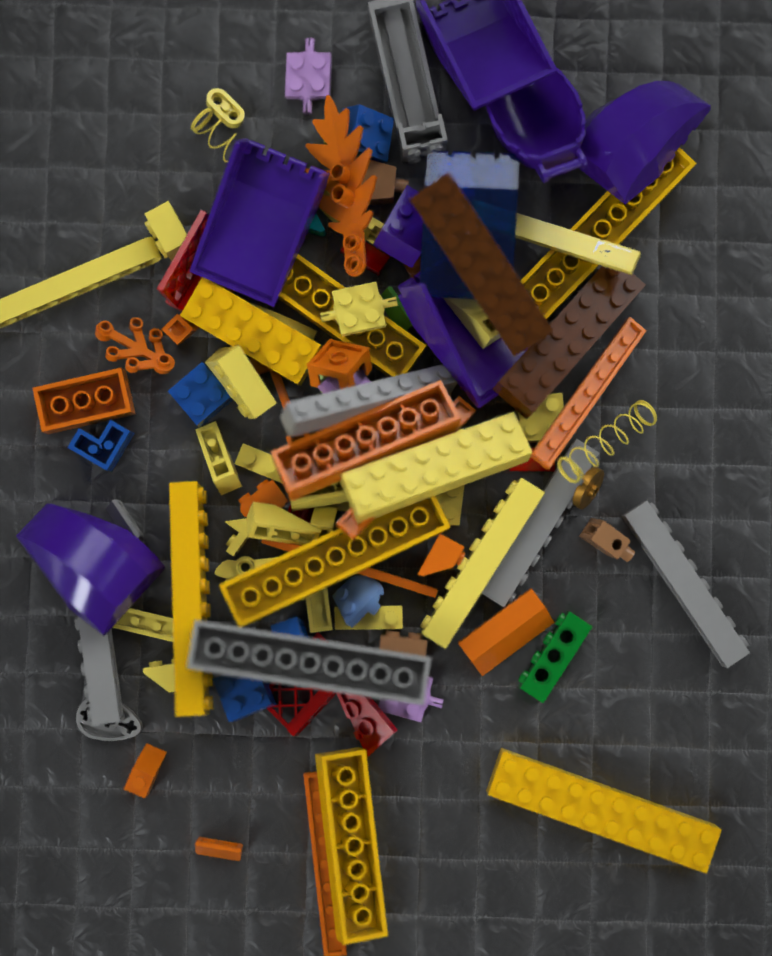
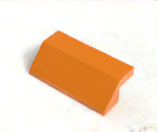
M530 588L457 643L481 676H484L555 622L536 593Z

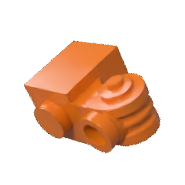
M273 479L271 481L264 480L256 486L258 490L253 495L247 493L238 500L241 505L240 511L245 517H247L253 502L272 504L283 508L290 502Z

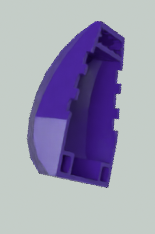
M654 81L640 85L594 110L585 119V137L580 149L587 160V167L583 169L579 167V169L626 205L662 174L664 166L667 162L672 161L677 149L686 143L688 135L692 130H696L711 110V106L675 82Z
M47 503L16 535L19 542L61 596L67 607L103 636L109 632L165 569V566L158 557L130 531L95 516L55 504Z

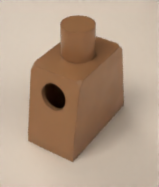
M370 160L362 182L363 184L372 175L377 176L375 189L369 205L391 204L394 202V192L402 193L405 187L409 186V180L396 179L397 167Z
M591 518L579 535L580 538L611 558H622L628 562L635 554V551L628 547L630 539L604 520Z

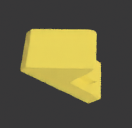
M247 518L225 521V523L239 532L237 536L233 534L226 543L228 546L226 552L232 556L237 555L249 538Z

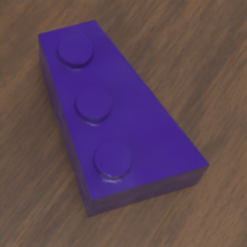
M407 185L373 245L412 268L422 253L424 221L410 201V198L419 192Z

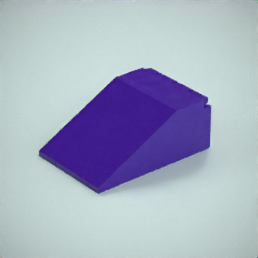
M416 0V13L420 19V25L434 53L473 111L557 73V69L522 0H460L459 3L457 0H446L438 4L439 12L435 6L429 8L425 0Z
M244 138L235 141L189 272L275 307L316 215L330 173L315 166H311L307 173L305 172L307 163L290 157L288 163L285 164L286 154L269 148L267 154L264 155L265 145Z
M445 256L433 263L431 267H427L414 275V278L411 277L400 284L398 288L401 294L398 295V298L412 326L474 405L480 408L498 396L493 390L494 386L527 349L514 357L502 338H499L484 349L481 348L442 298L443 294L464 282L449 258Z

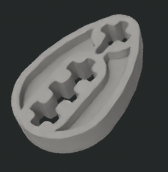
M89 699L81 703L76 714V722L80 731L89 738L101 741H118L134 737L141 732L143 724L135 712L123 703L124 721L112 723L110 726L107 724L92 726V721L89 722V720L85 719L86 715L82 713L87 708H90ZM133 720L134 725L137 726V729L132 730V732H129V727L122 725L121 723L128 724Z

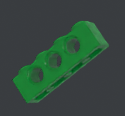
M566 611L565 614L561 613L555 621L557 627L553 633L550 631L547 633L542 642L545 644L540 652L536 651L530 660L532 663L528 671L524 670L518 678V682H520L518 687L541 703L545 702L593 627L570 611ZM564 630H569L571 639L563 643L560 640V634ZM556 649L559 657L556 661L551 662L547 657L548 652ZM543 668L546 670L547 675L544 680L539 681L535 678V673L538 669Z

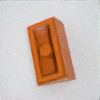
M198 837L195 842L196 854L234 861L241 860L243 850L241 843Z

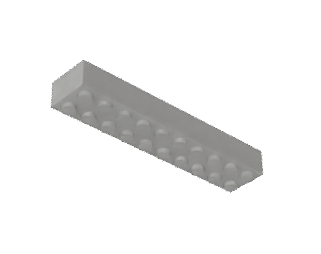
M195 620L187 668L424 705L431 657Z

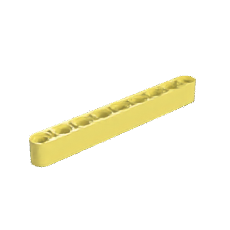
M147 237L1 298L0 329L159 262L162 257L154 238Z

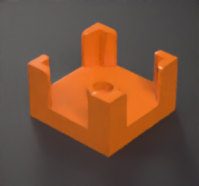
M329 339L307 363L310 385L318 388L321 384L320 374L337 378L340 389L355 386L354 373L360 366L364 370L365 375L372 371L369 347Z

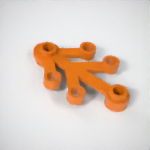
M132 318L129 324V329L133 332L135 341L114 330L113 325L109 321H101L96 325L95 336L100 341L113 339L129 348L119 350L115 346L108 347L105 355L108 361L115 362L118 359L128 358L125 369L130 373H135L138 370L154 369L159 374H167L173 370L175 361L171 355L164 351L161 341L163 333L160 329L153 328L149 332L148 339L153 343L155 350L153 352L147 347L142 332L143 321L140 318ZM135 357H145L148 360L139 361Z

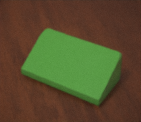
M389 286L381 294L382 299H388L396 296L398 306L385 308V312L393 322L408 332L414 327L392 286Z

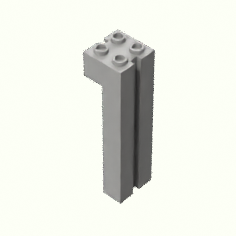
M375 0L368 2L369 17L392 118H394V127L402 162L414 164L420 162L421 157L428 156L430 159L440 158L446 153L448 139L442 114H439L414 2L413 0Z

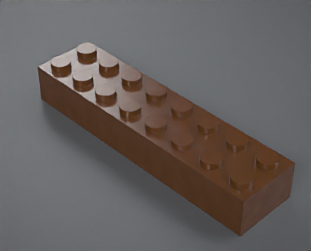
M449 172L410 198L411 203L514 357L554 331Z
M602 266L552 321L550 325L554 331L531 345L499 380L493 390L527 420L646 284L633 273L630 275Z

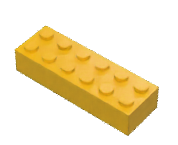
M203 277L180 315L229 345L240 346L246 355L300 386L308 375L307 363L323 347L314 340Z

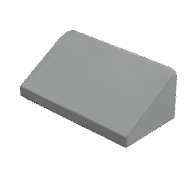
M112 500L106 507V511L114 523L130 531L139 540L143 538V533L121 500Z

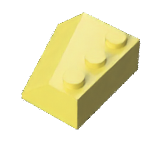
M240 346L219 348L205 361L206 365L224 386L229 396L238 404V409L244 417L256 419L277 404Z

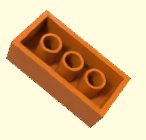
M123 368L32 388L41 431L46 434L136 415L127 372Z

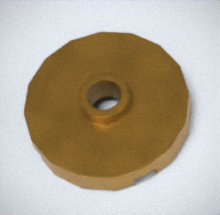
M594 466L585 473L583 477L585 481L582 486H577L573 495V505L583 510L592 502L603 482L604 470Z

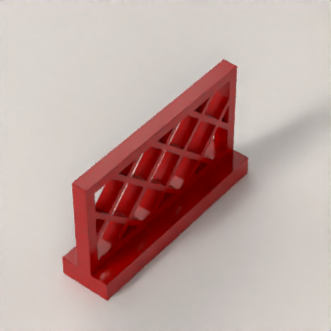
M203 210L199 212L157 287V290L166 298L165 302L180 311H183L202 278L189 271L209 217L208 213Z
M319 632L312 637V639L328 641ZM271 682L269 684L271 691H278L279 705H274L267 708V710L295 737L308 726L337 692L310 687L298 688L297 685H294V688H282V683ZM298 690H310V700L307 704H298ZM282 691H294V704L282 705ZM274 707H279V713L274 709ZM282 707H295V717L289 723L283 718Z

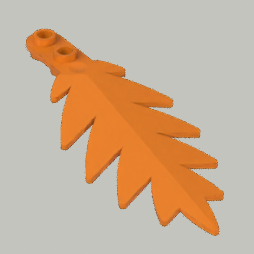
M326 95L324 107L325 120L313 119L312 122L319 135L328 145L307 143L305 147L322 165L330 169L324 170L330 173L325 188L330 193V196L323 195L319 207L339 221L329 222L328 226L343 235L344 268L347 274L357 277L366 268L364 229L367 228L373 216L371 210L367 212L366 210L375 189L377 176L372 175L362 184L371 160L372 149H366L355 159L360 147L363 127L358 126L347 136L350 119L349 109L345 108L339 114L332 97Z

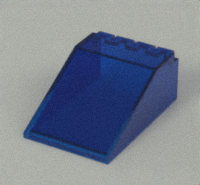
M432 150V154L427 156L425 188L449 172L511 267L514 268L519 160L515 157V154L499 153V159H494V153L476 152V157L471 158V152L453 151L452 157H448V151ZM423 221L420 283L425 285L430 297L475 299Z

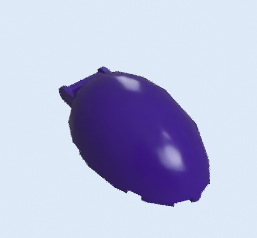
M556 68L557 73L485 105L497 139L510 156L526 167L535 169L543 183L548 182L549 178L573 169L587 167V160L580 149L585 137V113L582 108V102L576 89L558 68Z

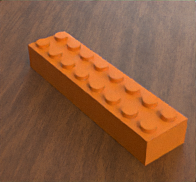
M439 380L271 451L272 461L290 500L294 501L340 481L342 473L460 430L461 417L442 381Z

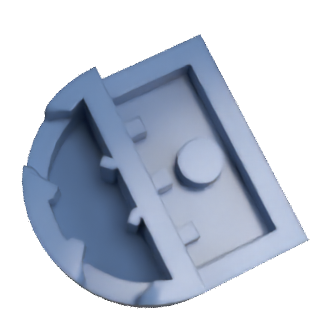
M357 575L349 578L332 597L346 625L353 628L368 612L372 615L378 612L381 607L378 603L380 595H384L382 585L373 578Z

